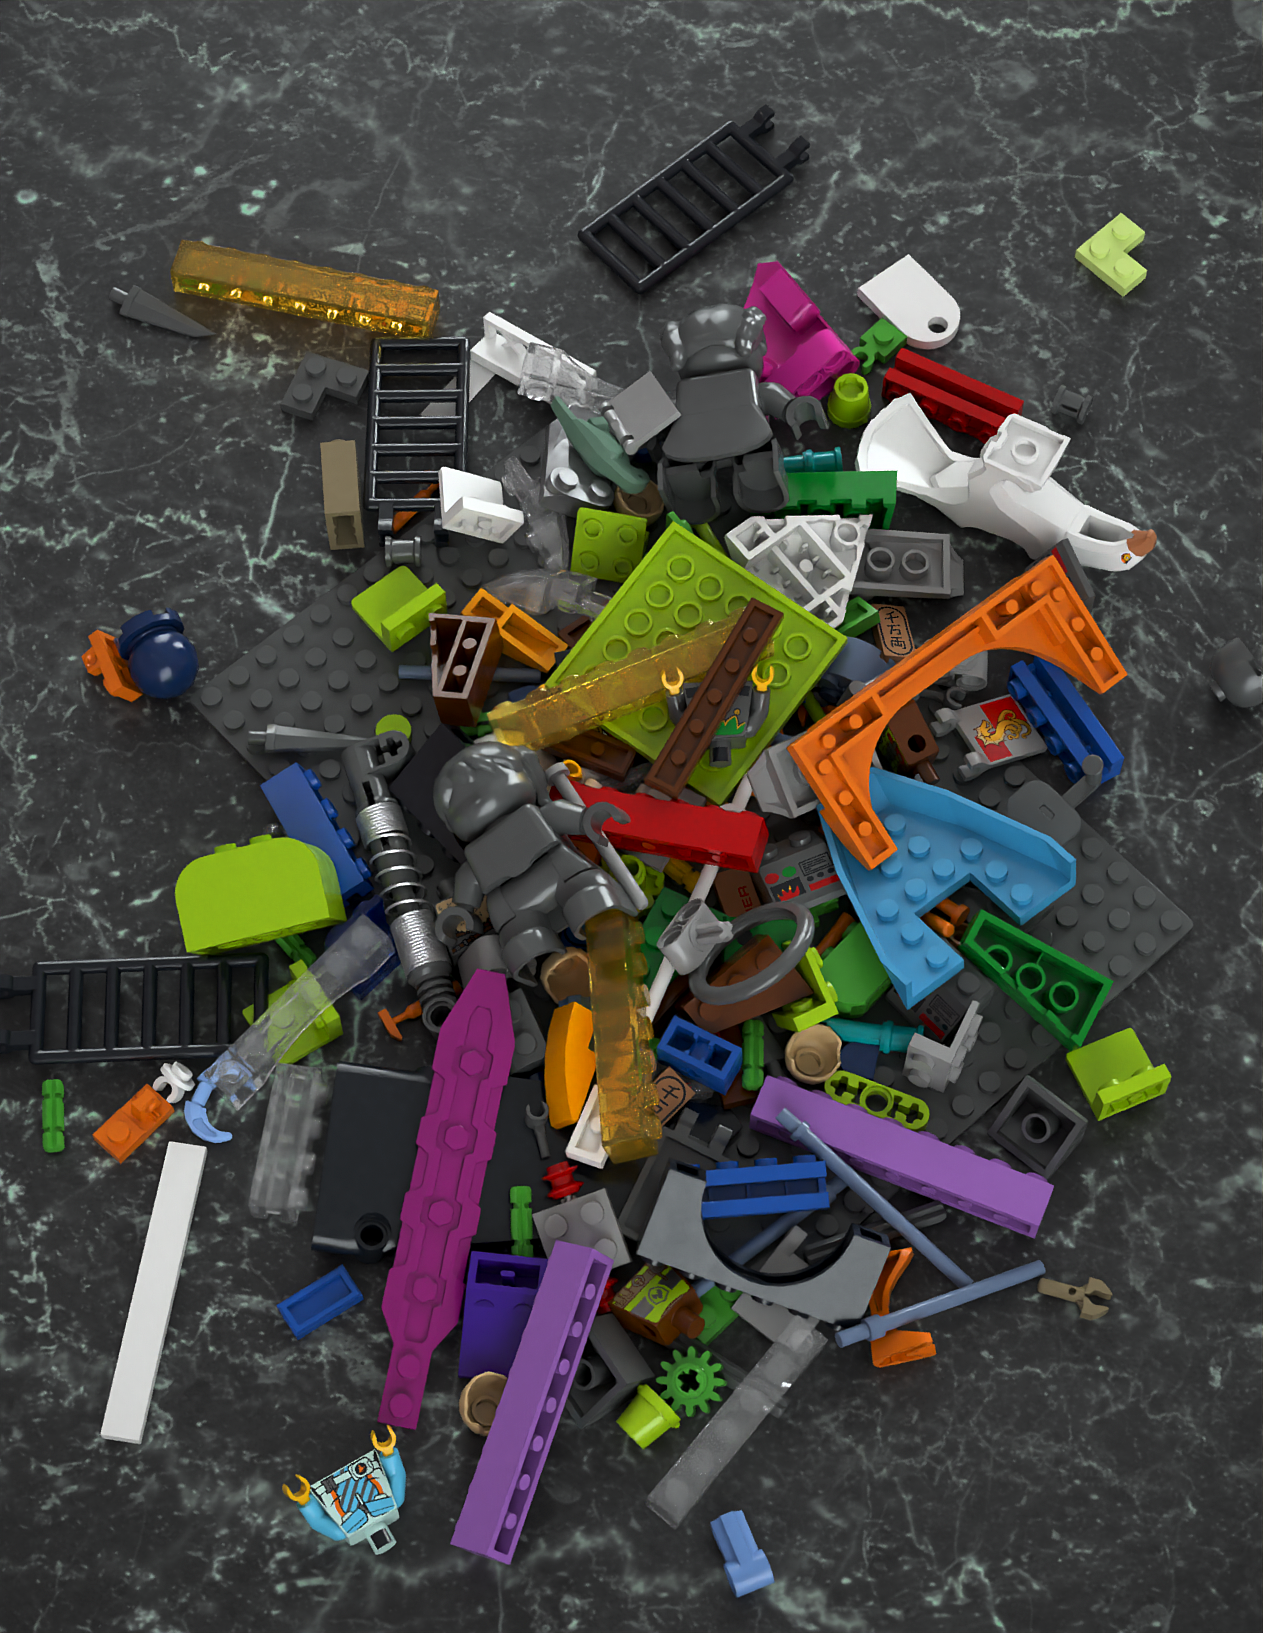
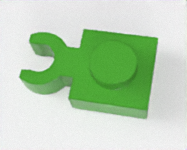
M881 318L860 337V347L851 350L858 360L866 361L862 365L861 373L863 375L870 373L876 359L883 364L890 360L901 347L903 348L906 345L907 336L884 318Z

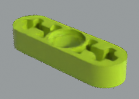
M843 1070L836 1071L828 1080H825L824 1092L830 1095L836 1102L844 1105H859L866 1109L868 1114L881 1119L884 1117L892 1118L890 1115L893 1104L896 1102L899 1104L893 1119L902 1123L904 1128L918 1133L919 1131H924L928 1125L929 1108L919 1098ZM840 1083H845L847 1085V1092H844L842 1096L835 1095L834 1087H839ZM859 1088L863 1091L860 1095L859 1104L854 1103L855 1095L857 1096ZM871 1095H880L886 1100L887 1107L882 1111L875 1112L867 1107L865 1101ZM911 1110L918 1112V1119H915L913 1124L906 1122L905 1114H909Z

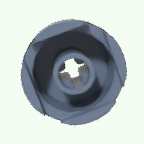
M846 636L848 643L817 682V685L821 688L818 694L828 702L837 703L852 681L858 680L865 683L896 665L895 662L889 658L886 663L879 657L882 652L880 649L860 639Z

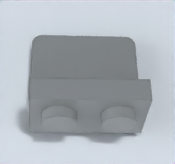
M972 1000L950 1048L914 1033L908 1045L902 1075L908 1077V1080L916 1086L922 1088L929 1086L944 1093L949 1081L956 1083L963 1069V1060L967 1051L971 1052L979 1034L978 1029L983 1019V1016L977 1014L980 1003Z

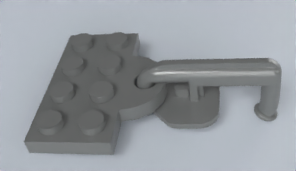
M1093 754L1085 757L1082 761V770L1086 775L1062 796L1043 781L1034 780L1027 782L1008 799L1007 817L1050 836L1060 846L1064 847L1078 834L1081 827V819L1075 808L1101 785L1103 760ZM971 881L947 897L958 905L964 904L970 908V912L964 921L969 924L973 915L983 909L1025 933H1028L1054 910V904L1051 903L1022 926H1019Z

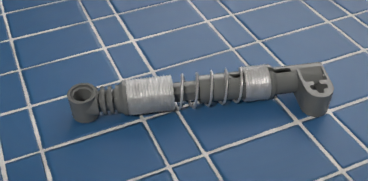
M392 730L347 747L341 753V759L357 806L355 818L364 848L370 851L373 856L369 864L377 868L378 874L374 879L376 882L381 883L383 887L380 897L395 902L388 906L385 914L389 916L399 915L392 922L390 930L408 984L415 987L417 991V997L423 1012V1023L435 1040L438 1041L441 1028L438 1027V1023L441 1018L449 1015L458 999L456 998L450 978L452 965L446 945L439 941L435 933L437 918L433 912V905L425 900L428 890L424 885L420 884L423 877L422 872L415 867L417 856L409 851L412 842L408 837L409 832L398 801L391 797L388 789V783L393 782L416 755V751L404 733ZM380 755L384 756L386 762L382 765L378 758ZM371 796H374L376 804H373ZM422 888L424 890V897L417 899L416 893ZM426 903L430 910L421 909L420 905ZM396 906L397 913H389V910Z

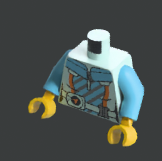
M389 1425L386 1426L390 1436L385 1442H378L373 1430L370 1434L373 1445L381 1451L379 1455L374 1449L311 1486L305 1478L295 1474L296 1478L300 1480L301 1488L294 1494L291 1493L288 1486L285 1484L282 1486L283 1493L287 1497L298 1501L297 1508L313 1530L335 1541L345 1539L351 1546L366 1538L376 1555L386 1552L396 1544V1540L390 1532L388 1525L399 1518L397 1508L405 1501L406 1472L398 1449L394 1448L396 1435Z

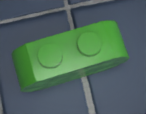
M856 921L852 922L842 935L843 940L836 948L830 946L820 956L823 962V968L820 969L825 982L829 981L832 984L838 997V1002L835 1005L839 1013L836 1015L843 1018L863 1016L893 984L861 921L859 923Z

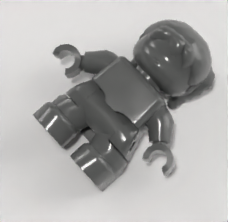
M734 304L704 306L690 312L681 321H668L659 334L661 346L670 359V368L679 373L680 381L676 386V398H672L671 401L681 416L638 447V451L647 448L652 461L658 465V492L668 513L674 511L680 520L685 519L689 525L711 522L720 514V488L716 481L717 469L734 468L733 495L737 504L742 509L752 513L763 514L778 511L789 502L788 476L784 468V453L769 426L768 415L787 422L792 436L796 440L802 436L799 426L805 421L816 420L820 429L829 428L823 407L817 398L812 396L796 398L780 383H759L764 367L763 357L767 353V343L763 331V325L767 318L755 306L746 309ZM660 441L665 442L663 447H661ZM636 453L628 455L629 462L635 460Z
M494 741L480 742L466 747L446 762L435 779L433 787L434 806L440 819L445 822L449 831L455 833L461 840L469 842L464 850L467 860L455 873L452 903H455L456 907H448L438 915L435 922V933L439 941L452 948L458 941L456 928L464 920L466 930L484 935L482 920L474 913V909H480L486 895L489 918L493 928L499 935L502 960L516 981L535 987L538 983L526 963L547 952L554 951L561 954L568 952L557 933L569 926L574 936L583 941L587 938L582 929L583 924L598 913L609 909H619L633 917L639 914L624 888L607 872L579 852L567 836V834H586L592 841L608 847L609 839L605 838L601 832L603 823L610 817L620 824L630 823L631 819L625 811L607 802H598L588 808L563 799L552 801L547 790L548 785L545 771L540 765L535 751L522 745L509 746Z

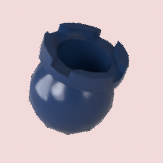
M165 608V613L153 615L151 610H147L132 617L120 627L123 634L119 638H114L113 641L121 658L128 661L131 678L141 692L155 698L170 699L182 695L194 684L199 670L197 652L189 639L182 635L185 628L177 611Z

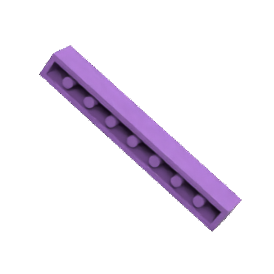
M769 1075L766 1076L750 1114V1129L811 1152L799 1140L794 1142L790 1138L791 1133L775 1119L786 1107L801 1122L807 1121L810 1124L809 1129L853 1169L933 1200L941 1201L946 1205L1035 1239L1054 1185L1048 1183L1043 1176L1036 1173L1024 1174L1011 1169L1008 1163L999 1159L987 1160L979 1157L966 1146L955 1145L953 1147L940 1142L939 1138L932 1133L926 1131L914 1132L904 1128L902 1123L893 1118L884 1117L881 1119L868 1114V1111L859 1105H844L836 1102L825 1092L819 1090H812L810 1092L797 1087L794 1081L786 1077L778 1076L774 1078Z
M559 1240L555 1242L539 1291L535 1296L530 1317L523 1331L514 1363L509 1371L500 1403L496 1408L491 1429L482 1448V1454L473 1480L470 1483L460 1518L456 1523L451 1545L508 1565L511 1563L614 1262L613 1259L593 1248Z

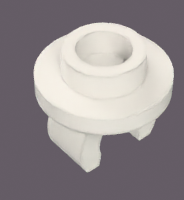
M174 1062L173 1065L164 1063L160 1069L164 1076L158 1077L152 1088L155 1091H162L169 1083L172 1087V1092L166 1101L177 1103L182 1099L185 1090L191 1091L195 1086L191 1079L193 1074L181 1063Z

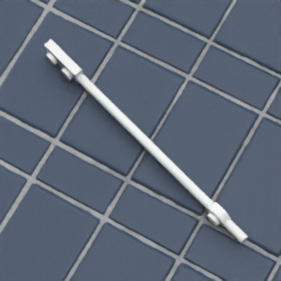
M747 773L744 774L732 803L720 806L725 811L736 813L746 811L745 807L753 791L747 778ZM704 865L688 902L697 898H701L705 902L719 870L718 866ZM665 956L608 1087L604 1088L594 1084L565 1150L568 1158L600 1169L604 1167L631 1104L630 1096L622 1094L623 1088L675 971V968Z

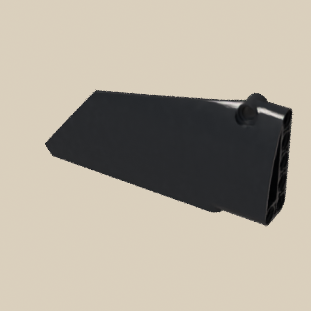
M338 1061L311 1251L355 1255L360 1262L366 1264H374L380 1261L385 1256V1253L396 1252L402 1226L400 1216L405 1193L409 1192L418 1151L416 1140L421 1117H424L434 1075L432 1066H422L415 1071ZM508 1077L507 1085L503 1086L494 1128L497 1135L492 1159L487 1162L479 1207L481 1212L475 1236H472L470 1246L514 1243V1240H511L510 1209H513V1203H510L511 1187L529 1186L531 1188L532 1202H529V1208H532V1214L562 1204L561 1200L565 1199L564 1197L560 1199L547 1197V1194L553 1188L550 1181L541 1180V1178L548 1175L547 1167L567 1160L570 1167L578 1165V1168L572 1173L574 1180L584 1182L579 1192L571 1195H576L579 1198L606 1188L618 1218L661 1128L643 1146L639 1147L620 1127L604 1167L600 1169L566 1156L565 1150L577 1123L556 1129L551 1126L548 1113L545 1134L551 1157L542 1159L534 1129L529 1128L525 1124L524 1116L528 1104L533 1116H542L540 1111L541 1102L547 1104L545 1081ZM593 1088L588 1090L581 1114ZM628 1095L630 1096L632 1102L635 1098H633L632 1095ZM688 1101L663 1125L673 1130L682 1109L687 1107L699 1113L689 1134L706 1143H709L716 1126L718 1127L719 1124L733 1130L729 1141L743 1127L731 1109L723 1110V1107L720 1105ZM532 1216L533 1239H530V1241H541ZM374 1236L380 1243L376 1246H369L362 1241V1238Z

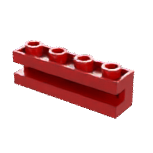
M902 347L896 356L894 368L889 367L883 379L882 397L892 402L895 398L911 393L927 419L937 420L948 425L956 432H964L979 439L984 444L987 443L990 437L997 435L998 429L1009 415L1014 413L1019 416L1022 415L1023 400Z

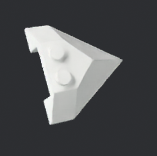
M840 515L785 516L784 519H765V516H751L728 532L724 538L732 561L835 629L844 620L846 605L853 588L865 545V537L873 515H859L858 518H840Z

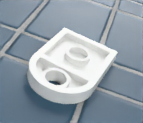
M909 254L858 288L857 296L880 319L884 318L907 336L906 344L919 349L942 347L949 343L958 331L960 321L958 304ZM939 324L946 330L942 333H934L928 327Z

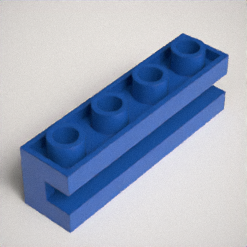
M1035 655L1033 663L1026 665L1022 660L1010 667L1007 681V689L1015 701L1019 700L1026 710L1027 719L1034 728L1038 727L1042 732L1048 750L1052 755H1058L1064 764L1065 773L1072 783H1077L1086 775L1082 770V761L1085 757L1092 754L1099 756L1103 760L1101 784L1120 774L1124 756L1061 668Z
M295 762L260 785L289 838L316 846L331 858L336 869L344 908L350 905L347 899L355 893L364 896L374 889L369 880V877L373 875L370 867L362 857L357 859L352 847L356 846L355 841L345 827L340 829L335 818L339 814L329 798H322L318 791L322 784L311 768L306 771Z
M815 1155L793 1156V1163L778 1165L777 1158L754 1160V1167L739 1168V1161L716 1163V1170H706L707 1183L703 1192L701 1206L703 1220L827 1210L830 1208L825 1181L827 1176L826 1161H816ZM690 1164L700 1168V1164Z

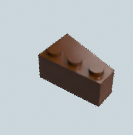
M429 613L431 627L430 647L432 650V692L440 721L444 724L476 727L504 648L496 618Z
M756 934L706 977V981L710 986L715 987L730 986L742 982L771 965L780 957L782 951L769 935ZM793 968L780 981L765 991L734 1004L719 1006L706 1004L694 997L690 990L673 1007L685 1021L714 1034L804 998L814 992L798 971Z

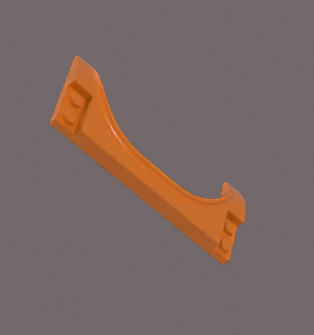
M1054 555L1044 558L1021 576L1015 577L816 722L807 729L804 735L786 747L824 808L819 811L842 844L868 871L875 868L898 850L872 809L869 775L872 756L882 731L894 714L909 700L967 658L987 650L1008 649L1035 655L1066 671L1098 694H1103L1128 675Z

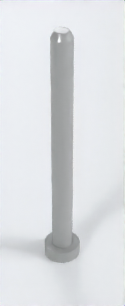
M563 762L550 766L545 771L547 785L555 786L564 800L586 807L567 778L570 774L567 766ZM601 829L602 835H603L605 838H607L606 835L604 834V832H603L602 829ZM592 841L619 884L624 888L635 908L639 910L645 909L648 906L647 897L610 841L608 847Z

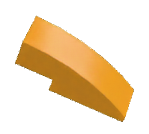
M483 588L479 589L460 613L463 616L496 618L504 645L502 653L544 673H548L556 663L554 653L565 651L569 646L514 604L507 607Z
M575 1001L554 1009L547 1037L544 1077L546 1102L549 1108L551 1126L556 1129L578 1122L600 1056L588 1049L599 1015Z

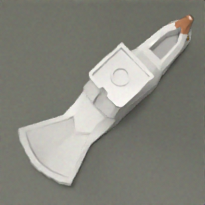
M911 393L895 398L886 408H883L870 421L860 438L861 442L854 462L856 471L898 470L897 491L915 495L919 499L933 505L961 528H979L1012 540L1024 548L1031 559H1038L1058 542L1068 538L1081 566L1114 572L1131 569L1140 562L1147 553L1153 550L1157 543V536L1154 530L1141 531L1130 523L1084 505L1054 481L1050 476L1057 467L1071 438L1051 431L1046 426L1015 413L1005 419L998 429L997 435L989 438L981 450L980 458H971L951 451L929 422Z

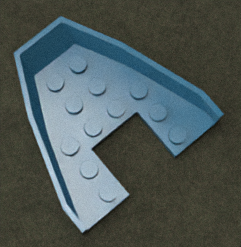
M870 767L869 792L872 809L898 850L872 870L868 871L831 830L819 812L824 808L822 803L816 806L836 873L883 967L907 1010L964 969V959L920 919L921 916L971 881L1019 926H1022L1076 885V859L1050 836L949 790L879 768Z

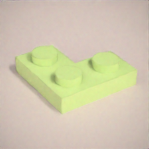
M1120 213L1076 249L1075 258L1124 297L1146 278L1147 270L1127 254L1144 240L1145 231Z

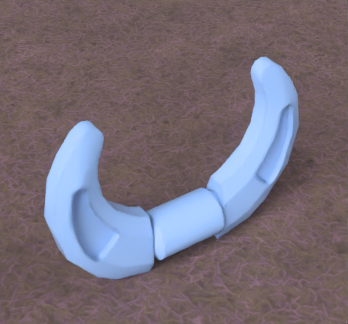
M225 1063L211 1066L204 1070L197 1078L200 1083L192 1096L191 1102H185V1120L192 1133L204 1141L222 1143L232 1139L230 1132L219 1131L208 1122L204 1106L213 1088L218 1089L228 1082H239L247 1085L251 1090L257 1089L255 1079L247 1070L238 1065Z

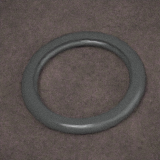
M792 901L767 903L739 915L730 921L733 926L731 930L733 938L729 942L716 943L701 965L688 974L689 989L693 996L702 1002L718 1006L734 1004L765 991L787 975L806 954L815 933L814 916L808 908ZM772 920H794L797 925L794 938L780 957L767 968L742 982L730 986L715 987L708 984L706 977L709 968L721 951L734 939L746 931Z

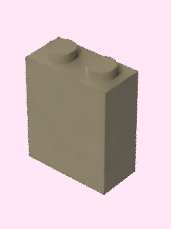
M336 439L331 442L320 443L324 514L330 550L364 548L361 485L355 440Z

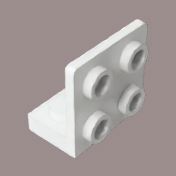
M442 467L438 471L443 529L503 544L524 524L523 511L503 505L502 485L499 481L447 467Z

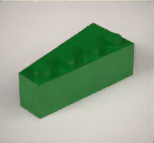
M983 909L973 915L956 947L1070 1052L1081 1047L1114 982Z

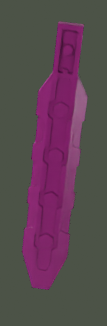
M477 968L440 1028L432 1065L434 1075L425 1116L421 1117L416 1140L418 1151L409 1192L405 1193L400 1216L402 1226L393 1268L389 1269L381 1305L393 1347L377 1423L416 1430L432 1351L458 1323L465 1290L463 1279L472 1236L476 1235L481 1212L479 1201L487 1162L492 1159L497 1135L494 1128L503 1086L507 1085L515 1047L506 976L502 973Z

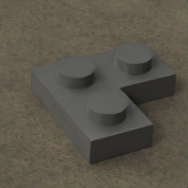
M307 351L281 402V409L283 412L313 421L326 395L358 404L369 381V370Z

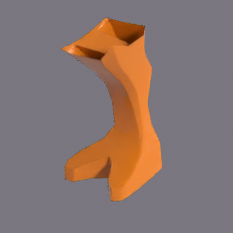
M911 1247L889 1252L869 1301L871 1316L878 1314L881 1317L890 1313L891 1293L897 1280L914 1256ZM895 1328L886 1331L884 1337L870 1341L873 1365L880 1368L923 1359L936 1354L931 1333L902 1331Z

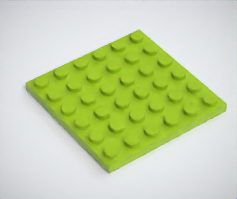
M672 521L544 685L547 691L556 695L560 700L618 740L634 748L637 753L654 764L675 728L669 717L666 692L669 690L662 683L660 678L661 671L664 669L665 680L668 682L677 680L678 672L676 667L681 670L684 676L683 683L702 682L752 597L784 613V619L757 663V675L761 679H766L770 676V666H773L775 671L772 682L767 686L771 690L767 718L756 736L747 738L745 748L731 749L732 764L723 768L710 766L709 750H706L686 784L689 789L705 797L708 802L720 807L728 801L739 786L744 774L756 763L763 750L769 747L848 643V638ZM752 673L747 681H753Z

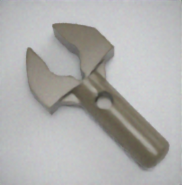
M1090 1277L1088 1283L1081 1287L1046 1278H1041L1037 1284L1039 1293L1075 1302L1081 1310L1080 1318L1094 1320L1106 1315L1109 1307L1094 1305L1089 1300V1297L1092 1295H1097L1107 1300L1111 1299L1112 1293L1110 1289L1100 1279Z

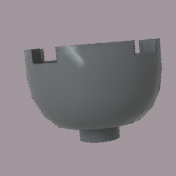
M1239 637L1232 641L1229 640L1215 652L1211 659L1210 672L1214 681L1208 685L1220 702L1227 699L1235 707L1243 709L1256 707L1263 703V673L1254 661V656Z

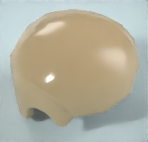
M651 480L641 493L627 494L618 486L614 492L613 505L618 514L646 518L648 521L647 526H649L663 513L665 504L658 492V486Z
M574 946L565 947L568 952L565 954L553 952L542 964L541 983L557 1004L558 1001L564 1000L567 996L582 995L590 997L597 989L600 973L592 958L581 948H575Z
M820 1023L799 1033L794 1032L788 1040L784 1052L786 1067L791 1075L799 1082L811 1085L828 1080L841 1064L840 1049L842 1042L840 1037L829 1026Z
M488 1371L472 1378L461 1392L459 1413L466 1426L475 1434L488 1437L496 1408L500 1403L508 1380L502 1374Z

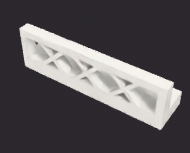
M491 312L483 317L485 337L470 350L472 361L549 404L552 403L555 396H559L568 408L576 405L587 409L597 400L596 370ZM496 329L500 331L504 337L498 335L496 333ZM523 344L528 347L530 352L526 350ZM549 359H551L552 361H554V363L557 365V367L554 366ZM577 375L585 378V382L581 381Z

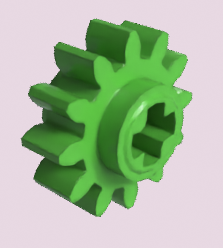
M694 1346L689 1347L688 1356L685 1358L680 1351L674 1350L673 1358L676 1360L674 1364L665 1361L661 1362L663 1369L668 1371L667 1377L661 1376L656 1378L657 1383L667 1385V1390L663 1391L660 1397L663 1400L674 1399L671 1409L675 1413L680 1411L683 1405H686L685 1411L688 1417H694L696 1406H699L704 1413H710L711 1409L708 1401L712 1399L722 1402L723 1400L721 1395L715 1392L716 1387L727 1385L726 1380L716 1378V1373L723 1369V1364L715 1363L710 1365L709 1362L712 1359V1352L710 1351L704 1352L701 1358H698V1351ZM696 1371L698 1373L696 1380L700 1383L697 1390L690 1388L689 1392L685 1390L687 1383L683 1379L686 1374L693 1375Z

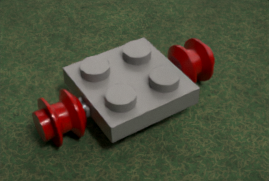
M567 1160L547 1167L548 1175L541 1178V1180L550 1181L553 1188L547 1194V1197L554 1199L565 1198L561 1200L562 1204L532 1214L547 1259H549L556 1240L597 1250L614 1260L612 1268L632 1262L607 1189L603 1188L577 1198L576 1195L572 1196L571 1194L579 1192L584 1184L582 1181H575L572 1174L578 1168V1165L570 1167ZM608 1277L597 1309V1315L611 1311L607 1303L615 1296L612 1287L618 1282V1279Z

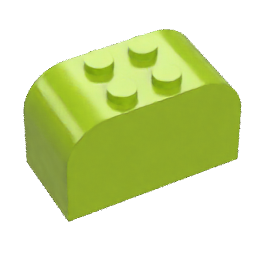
M270 834L249 839L250 845L236 847L235 843L217 846L214 848L215 854L195 859L183 869L175 888V899L187 953L198 955L219 954L347 922L338 877L331 858L316 846L292 838H272Z

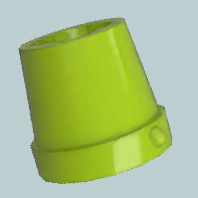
M844 374L836 380L833 391L830 393L827 404L828 417L834 424L843 428L859 427L867 423L870 416L871 402L866 380L858 374Z
M646 1383L637 1386L638 1394L616 1421L643 1450L671 1427L679 1428V1422L681 1421L679 1416Z

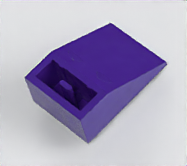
M471 1251L459 1358V1378L472 1379L488 1371L502 1374L508 1378L523 1331L526 1328L534 1305L535 1296L539 1291L545 1274L548 1259Z

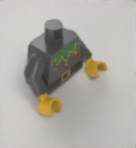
M758 664L754 666L752 671L753 681L746 682L707 748L709 750L710 766L716 768L730 766L732 764L731 749L745 748L747 738L756 736L768 716L771 690L767 686L772 682L775 674L773 666H770V676L766 679L758 677ZM676 667L678 678L674 682L665 680L664 669L660 673L663 685L669 690L666 692L669 717L675 727L701 682L683 683L684 676L678 667Z

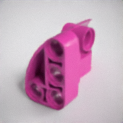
M778 261L758 263L744 309L755 306L767 318L763 325L767 353L763 357L764 367L759 383H780L796 398L812 396L820 400L833 391L834 384L840 376L849 373L854 374L860 362L823 319L819 308Z

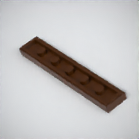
M753 597L750 599L645 777L644 784L676 801L678 800L750 677L754 666L760 660L784 619V613Z

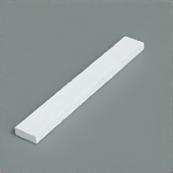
M171 1141L168 1143L100 1434L104 1439L141 1444L208 1152L204 1146Z

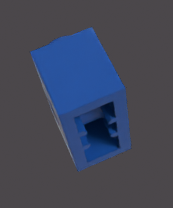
M675 1015L657 1045L658 1063L666 1067L670 1066L674 1071L723 1095H726L743 1064L742 1048Z

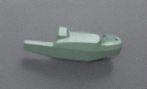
M555 396L550 406L562 425L568 440L588 468L595 475L611 480L627 494L641 493L648 485L650 478L643 469L630 465L628 454L623 449V446L617 438L609 433L610 429L604 417L589 418L587 422L583 419H578L559 396Z

